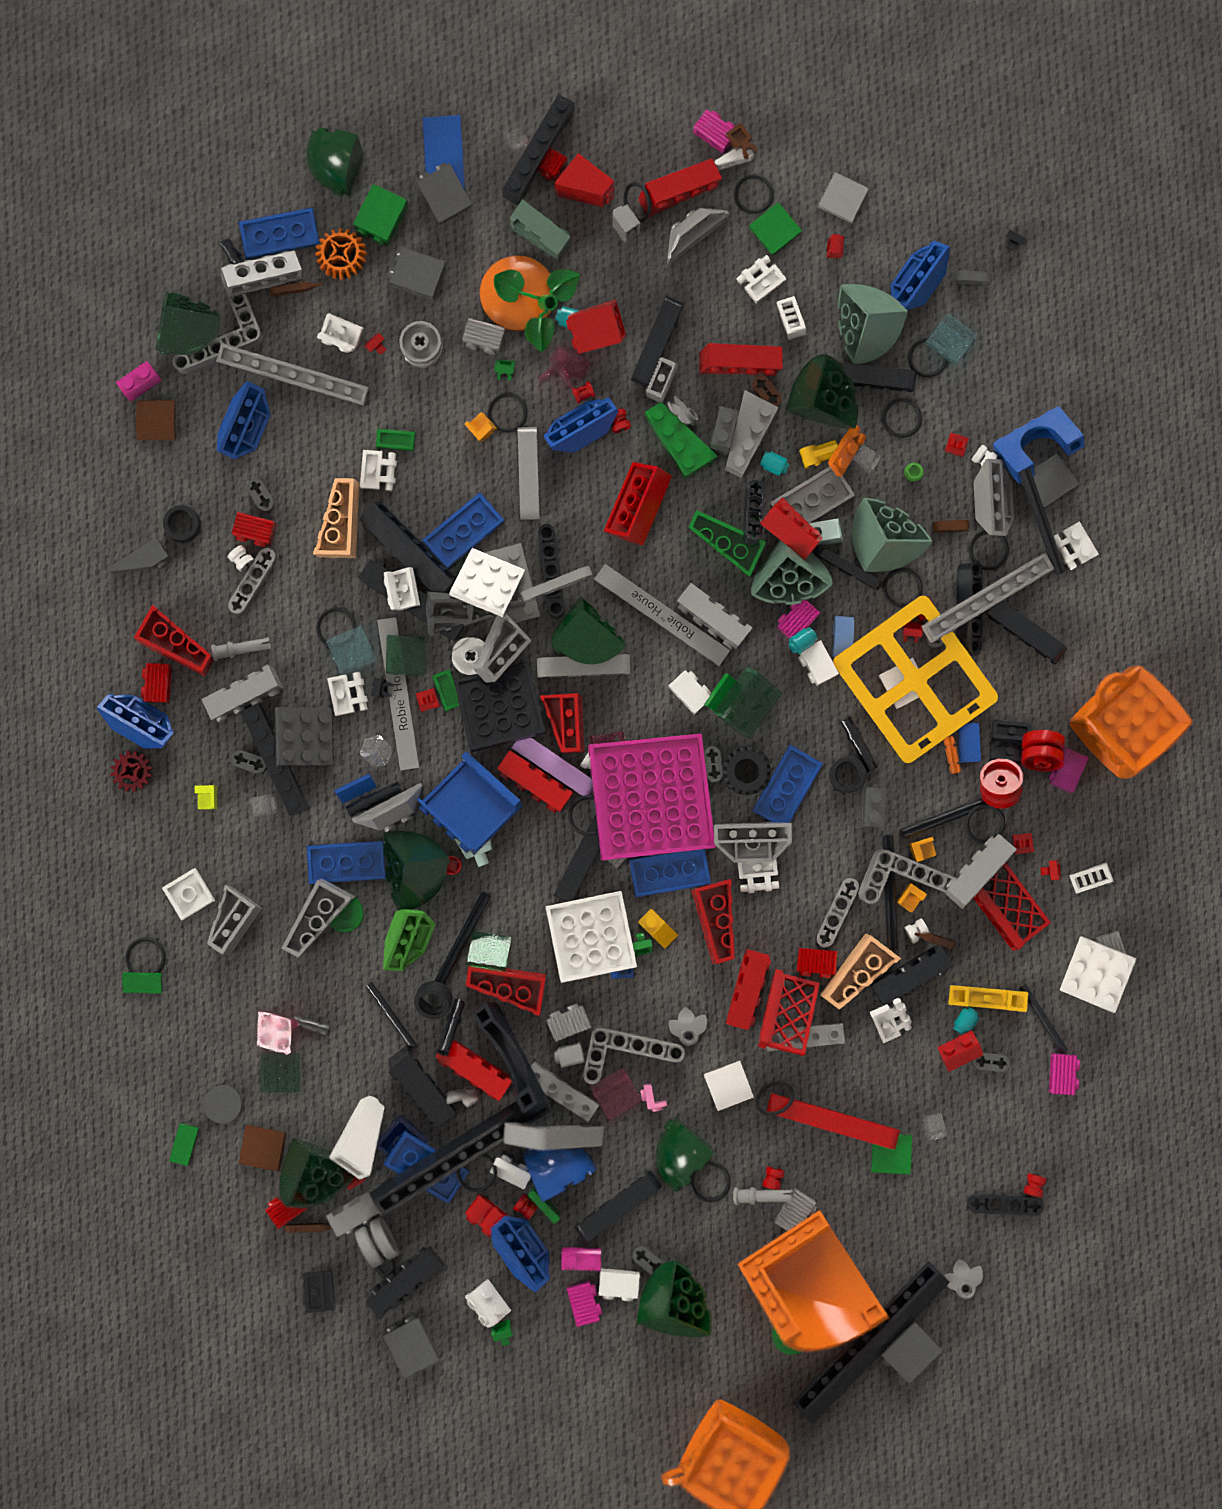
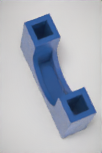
M1059 406L1047 411L1042 416L1031 420L1026 425L1015 429L1012 433L999 438L993 443L994 453L998 455L997 458L1003 460L1004 467L1018 484L1022 483L1020 470L1030 468L1032 475H1035L1034 463L1023 451L1024 447L1032 440L1038 438L1052 439L1058 443L1068 456L1085 447L1084 435Z

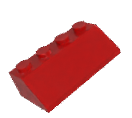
M632 462L604 532L630 543L643 546L672 475L657 466Z

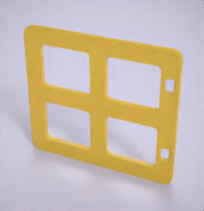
M926 596L917 597L838 654L833 660V664L841 677L905 763H911L998 700L997 692L953 631L941 637V640L946 645V649L920 668L914 666L893 637L894 632L919 614H923L928 622L940 615ZM880 644L903 674L904 679L880 697L874 698L852 669L851 664L870 649ZM952 661H957L979 691V696L955 714L950 715L927 684V680ZM915 691L937 721V726L913 744L908 745L886 716L885 710L909 692ZM977 703L980 708L970 714L967 709ZM928 738L931 743L921 749L918 743Z

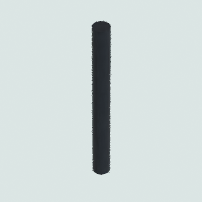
M372 982L368 984L366 988L410 1049L417 1045L375 985Z
M1024 984L1019 987L1022 992H1028L1029 1004L1061 1054L1068 1050L1028 986Z

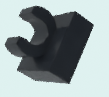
M1009 229L1006 237L1010 238V241L1006 248L1013 251L1016 244L1023 245L1026 238Z
M374 677L371 696L377 698L391 697L392 694L386 693L385 689L387 686L393 687L394 684L386 682V679Z

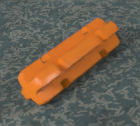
M949 736L943 742L944 746L947 747L945 751L948 764L950 763L949 771L951 774L961 772V767L958 764L956 746L954 747V744H956L954 736Z

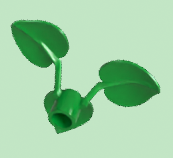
M510 269L495 274L494 288L502 300L515 302L519 294L538 300V306L543 312L539 314V319H529L524 330L527 340L537 350L543 352L550 344L554 334L552 319L542 317L548 314L549 311L554 310L558 305V301H568L574 295L580 274L566 269L553 271L548 276L546 282L547 286L551 289L549 295L543 294L541 296L521 291L524 287V278L516 270Z

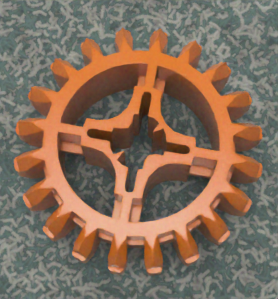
M339 228L338 233L332 229V235L329 236L328 233H325L326 240L320 238L319 241L322 245L316 246L317 250H319L315 253L316 257L319 258L317 263L321 265L320 269L322 271L326 270L327 276L332 274L333 279H336L338 275L341 280H344V275L351 279L350 273L353 272L354 275H357L356 268L362 270L363 267L360 263H366V259L363 258L367 256V252L364 251L366 246L362 244L361 237L357 238L355 232L350 235L349 229L345 233H343L342 228ZM338 241H347V242H350V243H349V244L346 243V244H344V245H340V244H338L337 242H338ZM332 246V248H333V253L330 255V258L327 260V259H326L327 251H328L329 247ZM356 248L355 258L351 262L349 260V255L352 253V250ZM337 249H338L339 251H342V253L344 252V256H345L346 260L344 259L343 256L340 257V255H338ZM338 263H343V264H345L346 266H344V267H335V266H333V264L336 265V264H338Z

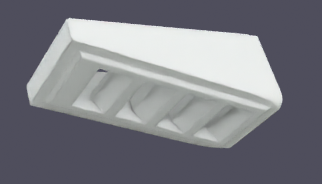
M741 148L737 151L733 149L715 160V165L718 170L748 162L753 160L754 153L752 150H747L749 158L746 160L742 155Z
M795 296L776 302L788 340L806 335V327ZM793 304L792 308L786 310L782 308ZM792 312H795V313H796V314L791 315V316H788V317L785 316L786 314H789V313H792ZM798 319L797 322L788 324L789 321Z
M1107 862L1070 875L1076 894L1113 882ZM1103 869L1106 879H1102L1099 870ZM1092 872H1096L1098 882L1094 881ZM1086 874H1088L1091 884L1089 885L1087 884L1084 876ZM1077 877H1081L1084 887L1080 888Z

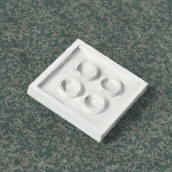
M472 548L450 590V596L503 617L525 570Z
M1081 936L1060 991L1115 1013L1137 958Z

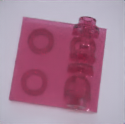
M258 1010L257 1046L291 1055L292 1030L298 1027V1022L294 1018L290 1019L280 1014H272L270 1011Z
M623 1067L590 1086L594 1097L598 1100L609 1121L642 1101Z

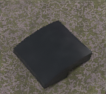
M993 720L989 761L1008 759L1021 764L1023 751L1022 737L1025 733L1032 731V723Z

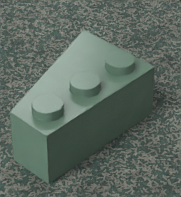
M523 199L510 217L512 230L557 260H559L571 243L568 231L556 226L550 219L546 218Z

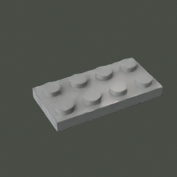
M829 466L770 502V505L773 507L783 497L808 523H812L853 498L855 494L843 476H836Z
M521 543L485 552V554L525 570L515 591V597H521V592L532 588ZM536 599L527 602L525 607L518 606L506 612L515 623L540 617Z

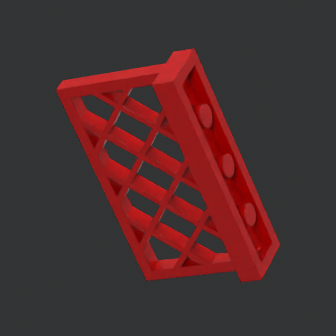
M1005 863L1002 867L1007 872V880L997 879L998 872L995 873L994 877L989 880L993 881L992 892L986 891L982 887L973 899L1010 949L1015 951L1024 946L1027 941L1051 922L1008 864ZM997 882L1006 883L1005 894L996 892ZM1010 884L1017 885L1019 888L1018 896L1009 894ZM995 895L1005 897L1004 907H999L995 904ZM1008 897L1018 899L1017 909L1007 908ZM1021 899L1029 901L1031 904L1030 911L1020 910ZM1007 911L1016 912L1015 923L1007 920ZM1020 913L1029 914L1028 925L1019 923ZM1033 915L1040 916L1044 923L1039 927L1032 926ZM1018 926L1028 928L1027 936L1023 939L1018 935Z
M775 969L757 1047L764 1049L765 1047H770L801 1056L805 1055L820 983L783 974L782 970ZM784 981L793 982L796 988L788 992L784 987ZM806 985L814 987L813 994L806 996L801 988ZM798 990L803 999L795 1003L790 994ZM787 997L792 1006L784 1010L780 1000ZM806 1002L810 1008L809 1012L802 1014L798 1008V1005ZM794 1008L800 1017L791 1021L786 1012ZM783 1014L788 1024L780 1028L776 1018ZM802 1019L806 1029L799 1032L794 1023ZM791 1026L796 1035L788 1039L782 1030ZM778 1032L784 1039V1042L780 1044L771 1042L773 1035ZM798 1037L802 1043V1049L794 1048L790 1041Z

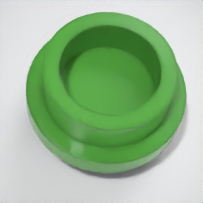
M915 462L908 464L904 470L905 477L911 482L919 481L924 473L922 466Z

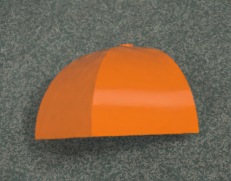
M820 1210L738 1263L781 1339L787 1346L795 1350L819 1351L844 1344L863 1335L889 1318Z

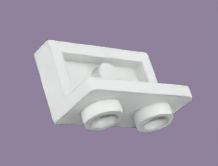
M327 314L322 331L318 334L317 338L321 339V342L326 345H335L339 347V350L350 353L357 349L363 328L332 314Z
M408 567L394 572H384V585L387 588L388 604L391 610L401 611L420 605L413 568Z
M498 1154L494 1165L497 1166V1176L525 1189L531 1178L527 1165L523 1163L517 1164L513 1162L511 1157L502 1154V1156Z
M489 1279L465 1296L468 1306L476 1311L479 1321L486 1327L494 1326L511 1311Z

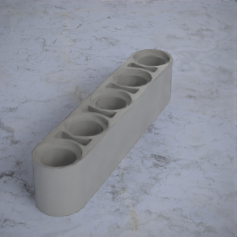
M537 427L518 428L521 520L540 519Z
M618 654L614 658L600 664H583L569 657L537 658V678L631 674L630 655Z

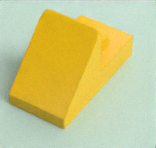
M652 909L638 921L665 949L678 936Z

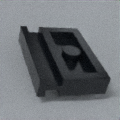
M332 1270L304 1272L306 1313L334 1311L335 1298Z

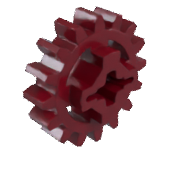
M126 751V756L120 753V760H113L116 765L110 767L114 769L110 776L116 777L113 783H120L118 785L119 789L125 787V791L129 792L132 788L133 792H137V787L143 790L144 783L150 784L147 778L153 777L149 773L153 767L148 766L151 762L149 759L144 760L146 755L141 754L138 756L139 753L137 751H134L132 755L130 751ZM129 759H137L140 762L132 764ZM129 768H134V769H135V770L133 771V774H134V775L128 774V773L130 772V769H129ZM144 770L143 777L141 778V771ZM131 779L134 784H127L124 781Z

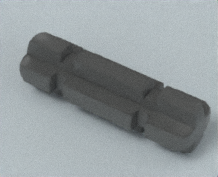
M294 1016L292 1020V1026L302 1027V1029L316 1033L319 1032L322 1035H328L330 1026L327 1024H320V1022L307 1018L302 1019L303 1017Z

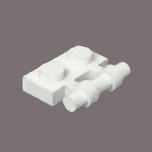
M767 255L762 259L756 260L752 267L748 270H743L741 275L736 278L739 284L745 281L749 282L745 286V290L755 303H758L786 281L785 276L775 264L770 268L766 266L771 261ZM760 270L762 274L755 279L752 275Z
M363 450L360 488L380 490V483H385V491H393V484H395L396 480L394 477V470L397 467L396 453L390 452L388 453V459H382V451ZM382 466L387 467L386 476H381Z
M1080 521L1062 531L1065 539L1061 540L1058 534L1054 536L1058 550L1063 557L1062 561L1065 565L1067 564L1070 571L1077 567L1074 562L1076 558H1078L1080 564H1083L1099 555ZM1068 543L1074 552L1071 555L1065 547Z
M360 672L352 673L354 681L349 682L346 674L327 678L335 716L354 713L353 705L359 704L360 711L368 709L366 703L368 699L363 689L364 680L361 679ZM350 688H356V698H352Z
M776 859L773 862L738 863L739 879L747 878V884L740 885L741 892L754 893V891L759 890L769 892L772 889H779V882H771L770 877L778 875ZM764 877L765 882L754 883L753 878Z
M899 998L893 1001L894 1008L892 1009L886 1004L870 1012L883 1043L901 1036L900 1029L904 1028L908 1031L912 1028L910 1016L906 1014L905 1004ZM899 1016V1020L895 1021L894 1018Z

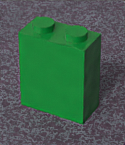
M372 184L353 223L356 233L363 237L368 235L373 238L374 242L380 245L384 243L389 245L409 206L407 200Z

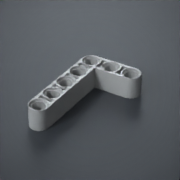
M245 294L229 297L240 329L176 354L172 362L178 372L187 374L215 363L218 353H214V349L220 346L221 343L232 346L233 340L240 339V343L233 347L247 350L262 342L263 334ZM238 298H244L241 304H235V301ZM245 315L251 316L248 321H242V318ZM252 332L258 333L256 338L249 339V335ZM198 354H205L202 360H196ZM182 360H187V364L184 367H179V363Z
M879 849L872 856L858 895L863 902L869 904L876 903L881 896L890 871L944 893L948 890L946 885L953 878L956 880L957 878L893 852ZM883 853L887 855L885 863L880 862V856ZM903 860L904 868L899 871L897 864ZM920 867L922 874L916 877L915 870ZM878 871L880 878L874 881L873 874ZM935 875H938L939 882L934 885L932 879ZM871 889L873 896L870 899H866L865 894Z
M599 1027L593 1031L584 1069V1080L589 1084H595L600 1080L607 1048L671 1062L682 1061L685 1051L677 1043ZM599 1031L604 1032L606 1035V1039L602 1042L595 1039V1034ZM618 1035L623 1036L625 1039L624 1044L621 1046H617L614 1043V1038ZM635 1040H642L644 1046L642 1049L636 1050L633 1048V1042ZM660 1044L663 1050L661 1053L655 1054L652 1052V1046ZM679 1048L682 1054L680 1057L674 1058L671 1056V1050ZM595 1050L600 1051L602 1054V1058L598 1061L591 1058V1053ZM595 1070L598 1076L596 1079L591 1080L587 1077V1072Z
M507 1122L505 1123L504 1130L505 1144L539 1150L603 1146L604 1138L603 1125H600V1127L591 1126L590 1124L539 1127Z

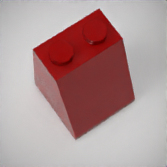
M579 153L555 181V192L558 197L603 207L606 203L609 205L615 197L614 180Z
M617 299L571 313L568 316V320H566L567 328L573 334L574 350L577 349L578 354L621 343L627 336Z

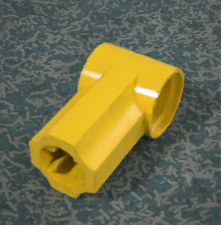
M836 441L818 446L810 445L800 449L799 452L805 469L810 468L809 466L812 465L818 466L821 462L829 460L838 446Z

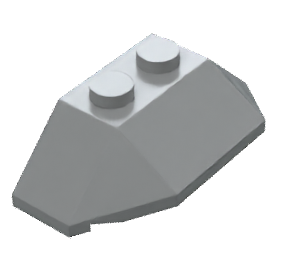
M699 208L697 211L692 210L689 212L683 222L678 221L675 223L670 231L667 263L669 265L727 221L729 218L728 211Z
M988 458L983 463L974 480L975 519L989 535L1007 536L1008 530L1014 521L1013 487L1003 460Z
M419 783L352 818V821L380 831L385 830V832L396 827L395 823L399 821L405 823L413 818L412 814L416 812L423 785Z
M759 822L714 825V845L734 863L773 862L792 843V823Z

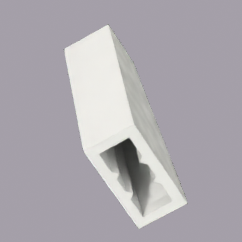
M367 1096L359 1101L329 1157L359 1179L367 1177L371 1173L384 1106L379 1103V1100L371 1096Z

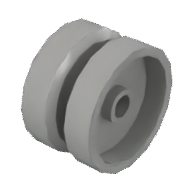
M416 321L407 325L401 332L399 339L400 349L406 361L412 366L428 368L436 364L441 358L443 352L442 339L438 330L432 324Z
M379 1216L370 1221V1228L362 1225L355 1229V1236L359 1247L373 1268L384 1263V1256L391 1260L399 1255L397 1243L382 1217Z

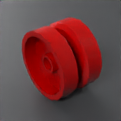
M1034 730L1023 735L1021 764L1025 768L1033 771L1049 772L1059 770L1064 766L1065 754L1063 751L1065 749V737L1062 734L1050 730Z
M995 759L984 765L980 772V794L983 801L989 806L1001 809L1012 807L1019 802L1023 789V773L1021 768L1015 762L1008 759Z

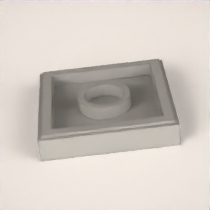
M835 172L818 207L852 223L869 188Z

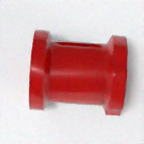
M589 381L579 388L571 389L578 404L589 397H595Z

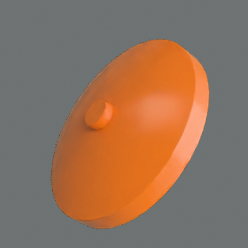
M510 256L499 260L488 269L481 282L480 299L484 312L494 324L509 331L519 332L525 330V325L529 319H539V314L543 310L538 306V300L519 294L515 302L502 300L494 288L495 274L510 269L516 270L524 278V287L521 291L541 296L543 294L549 295L551 290L546 283L550 273L540 262L532 258ZM549 311L548 314H545L542 318L548 317L551 311Z

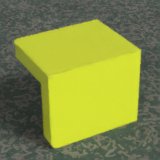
M195 786V794H198V809H217V786Z

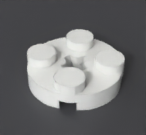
M466 637L455 644L452 652V662L459 672L469 676L477 674L473 668L484 645L481 639ZM467 652L476 653L474 661L466 660L468 657Z

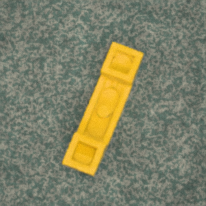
M950 985L948 1005L1027 1012L1028 992Z

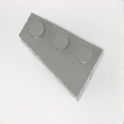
M506 613L503 617L497 615L473 669L486 683L495 682L526 648L531 639Z
M225 885L222 901L219 903L218 914L213 922L207 944L222 955L230 956L262 907L235 888Z
M383 1183L329 1212L326 1217L337 1237L357 1229L356 1226L361 1223L363 1225L373 1220V1216L378 1213L381 1216L369 1192Z

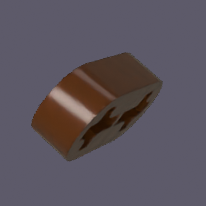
M757 376L752 383L754 392L759 398L767 402L770 399L767 393L772 397L777 396V403L771 402V404L778 407L781 403L780 393L768 378ZM757 381L765 382L764 388L766 389V391H764L761 387L757 388Z
M969 520L933 522V533L969 531Z

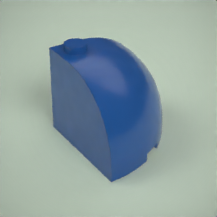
M582 1147L551 1150L527 1148L524 1151V1159L542 1202L565 1191L569 1183L572 1182L573 1185L585 1179V1174L589 1173L590 1175L597 1169L591 1156Z

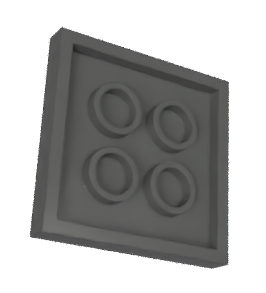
M276 707V766H332V708Z

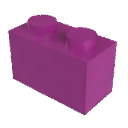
M1066 748L1063 751L1065 754L1064 766L1059 770L1050 771L1048 779H1051L1050 785L1065 792L1074 793L1089 757Z

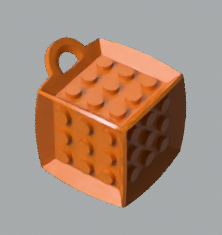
M1131 666L1123 673H1112L1104 678L1099 684L1095 695L1069 721L1071 728L1094 756L1117 777L1123 779L1132 778L1166 752L1192 724L1191 718L1172 694L1142 666Z
M717 1399L692 1436L680 1464H678L677 1468L665 1472L661 1476L664 1485L680 1484L688 1492L713 1509H763L787 1465L790 1455L789 1446L782 1436L754 1416L732 1404Z

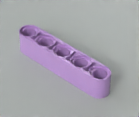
M528 738L516 741L512 746L513 750L535 763L547 773H550L578 794L593 796V785L590 777L534 739Z

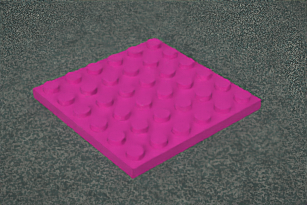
M702 733L588 745L601 861L716 848L714 845V830Z

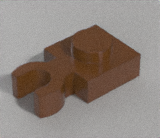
M742 123L726 133L725 136L736 151L740 148L742 149V155L746 160L749 158L747 150H752L754 154L757 153L756 146L749 143L752 141V137Z

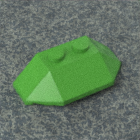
M400 910L395 912L385 939L384 970L403 971L407 965L413 963L425 953L435 927V922L424 911Z

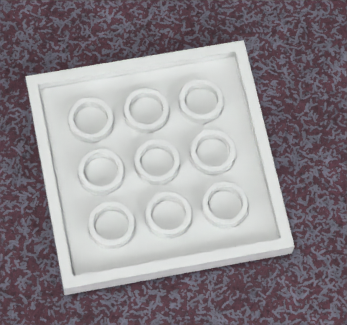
M621 891L546 906L561 983L637 967Z

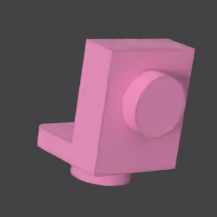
M651 1083L643 1085L644 1089L640 1090L642 1101L647 1103V1108L652 1109V1112L663 1110V1106H667L666 1100L654 1102Z

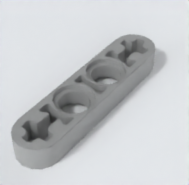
M264 548L258 553L228 603L229 610L232 613L239 615L246 611L276 561V554L273 550ZM270 552V556L272 557V559L266 560L264 565L267 566V568L265 569L257 563L259 561L263 563L265 559L263 557V554H268ZM260 568L263 574L260 578L256 579L253 577L252 572L254 569ZM247 584L253 588L249 595H245L242 591L243 587ZM238 594H240V595L243 596L244 598H247V601L245 602V601L242 599V601H241V603H240V605L242 606V608H241V609H238V608H237L236 611H235V610H234L235 607L233 606V603H234V602H236V603L239 602V600H240L241 598H240V597H237V596H238Z
M586 566L521 592L520 596L523 603H527L585 580L593 574L590 567Z
M847 878L842 882L816 935L818 945L829 947L834 942L859 890V884L855 879ZM852 881L855 890H850L848 895L852 896L851 899L840 895L841 891L845 893L847 890L845 884ZM840 898L845 899L847 902L846 908L842 910L836 906V902ZM830 916L838 918L837 926L831 927L828 924ZM824 926L835 930L834 934L830 932L828 935L830 941L822 944L820 935H825L827 930H823Z

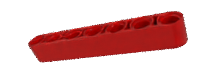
M771 1093L766 1111L774 1112L782 1109L788 1104L790 1098ZM794 1099L792 1105L785 1112L776 1115L894 1150L896 1149L900 1134L898 1129Z

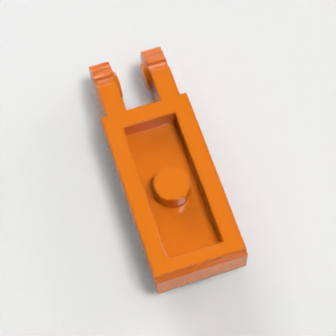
M858 425L850 427L828 461V465L836 476H843L859 446L866 439L863 433H859L860 427Z

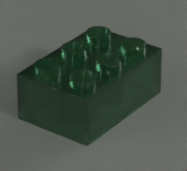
M746 667L713 713L738 734L750 739L783 692L758 671Z

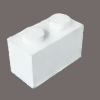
M821 640L798 657L803 667L806 666L809 670L807 676L812 684L815 683L818 686L839 674Z
M685 670L668 687L695 715L704 706L711 692L705 685L701 687L696 682L698 678L692 671L688 673Z
M601 1268L599 1295L604 1299H614V1297H622L624 1301H633L634 1298L638 1299L640 1272Z

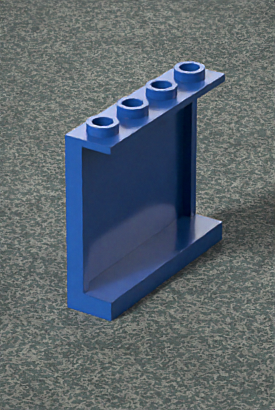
M466 751L461 756L463 761L423 801L419 798L418 802L421 805L419 809L426 816L430 814L434 818L432 821L439 828L443 826L447 830L445 833L453 841L457 839L462 850L466 853L470 851L475 855L523 805L512 792Z

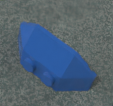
M934 240L930 245L913 253L891 283V296L906 310L925 305L942 281L947 271L950 247Z
M246 381L232 398L218 431V452L232 459H237L256 450L270 418L264 389Z
M610 398L587 401L554 420L548 432L545 433L544 438L552 450L575 453L607 434L618 410Z
M108 694L97 706L98 712L112 730L144 749L163 748L173 736V730L167 714L135 695Z
M504 1216L491 1227L493 1246L514 1277L534 1292L539 1290L550 1279L549 1251L529 1222L520 1218Z

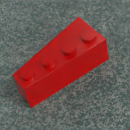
M713 158L647 182L644 187L650 195L652 205L649 217L687 199L697 197L707 190L708 192L715 190L722 177ZM642 190L638 199L646 214L648 204L645 193Z
M709 343L699 352V375H757L765 373L766 376H775L776 373L783 369L781 346Z
M152 604L134 639L137 643L206 676L214 662L211 654Z
M509 750L497 768L500 771L498 774L506 781L512 779L516 782L515 787L523 792L525 789L532 793L531 798L539 803L543 800L548 804L546 808L554 813L557 811L561 813L574 794L511 750Z
M731 879L691 890L712 964H719L734 959Z
M745 948L726 1024L749 1030L750 1026H754L756 1016L753 1014L755 1008H758L761 997H759L761 989H764L766 978H764L765 972L769 970L771 963L770 955Z
M470 963L466 986L540 1016L546 974Z
M453 1039L448 1056L438 1053L435 1056L440 1065L445 1068L449 1066L457 1076L465 1077L470 1081L471 1085L478 1089L481 1088L488 1096L500 1101L512 1082L509 1074Z

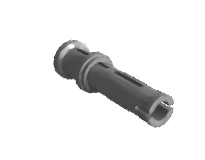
M269 637L235 644L231 641L219 646L214 644L211 645L214 661H218V659L227 657L232 659L238 654L271 649Z
M735 1187L733 1192L735 1205L740 1203L755 1205L757 1202L794 1201L792 1189L757 1190L754 1187L750 1189Z

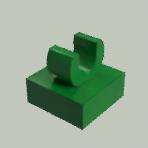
M497 359L495 363V372H498L497 379L500 380L501 374L506 373L508 381H510L512 374H514L516 361Z
M644 933L636 934L637 942L632 943L635 956L653 953L651 939L645 940Z
M509 1319L491 1326L494 1342L500 1340L502 1346L510 1344L509 1337L513 1336Z

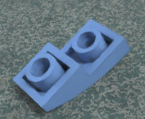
M834 617L832 632L834 639L831 654L833 657H836L853 644L854 617Z

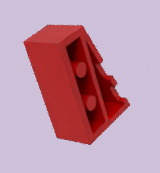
M783 497L771 508L760 523L803 559L810 555L823 538L820 532L813 528Z
M574 693L540 696L561 752H585L582 695Z

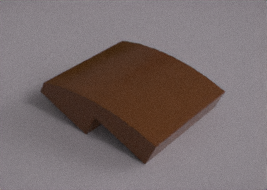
M137 400V440H176L175 400Z
M246 1125L239 1164L279 1171L287 1132Z

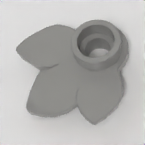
M674 396L675 404L668 402V408L673 414L678 416L681 422L694 426L699 419L698 415L693 409L687 408L679 398Z
M687 1007L680 1011L678 1020H669L670 1032L679 1037L681 1043L686 1046L694 1045L698 1040V1035L703 1033L707 1026L706 1015L695 1017ZM687 1032L692 1033L690 1040L685 1038Z
M468 1085L464 1089L449 1091L446 1093L447 1104L462 1101L466 1107H469L478 1101L480 1089L473 1085Z
M958 1259L954 1264L953 1273H947L944 1276L950 1281L947 1285L950 1289L956 1290L961 1298L968 1299L975 1294V1287L982 1282L983 1270L981 1266L970 1269L963 1260ZM964 1285L969 1286V1290L967 1292L962 1291V1287Z

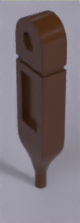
M299 282L274 286L270 288V295L275 297L306 292L315 287L322 286V284Z
M915 932L916 936L932 944L954 949L956 945L955 941L928 932Z
M325 1223L284 1225L285 1233L323 1232L332 1229L331 1225Z

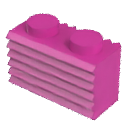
M706 109L694 125L693 133L724 154L731 144L725 135L735 126L731 122L727 121L725 123L721 120V116L717 112H710Z
M145 361V364L142 363L141 366L126 374V377L123 376V379L117 381L116 384L131 402L162 380L149 362Z
M803 600L802 603L792 604L790 606L792 611L788 615L784 613L778 619L779 625L777 628L786 637L790 638L803 628L807 629L819 616L820 612L807 600Z
M1051 1053L1050 1093L1075 1095V1090L1078 1091L1079 1079H1076V1071L1080 1070V1060L1077 1059L1076 1055Z
M562 1247L561 1269H566L567 1271L569 1269L571 1271L573 1269L575 1271L577 1269L578 1271H600L601 1248Z
M590 1280L567 1286L576 1326L580 1327L600 1321L599 1315L603 1314L600 1303L596 1304L594 1296H597L595 1284L591 1285Z

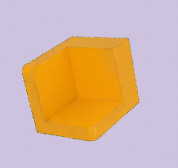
M482 412L471 422L467 421L465 423V426L473 435L483 442L497 430L495 425Z
M933 837L909 844L915 862L936 856L932 842L934 841Z
M909 883L896 903L909 912H913L927 894L912 883Z

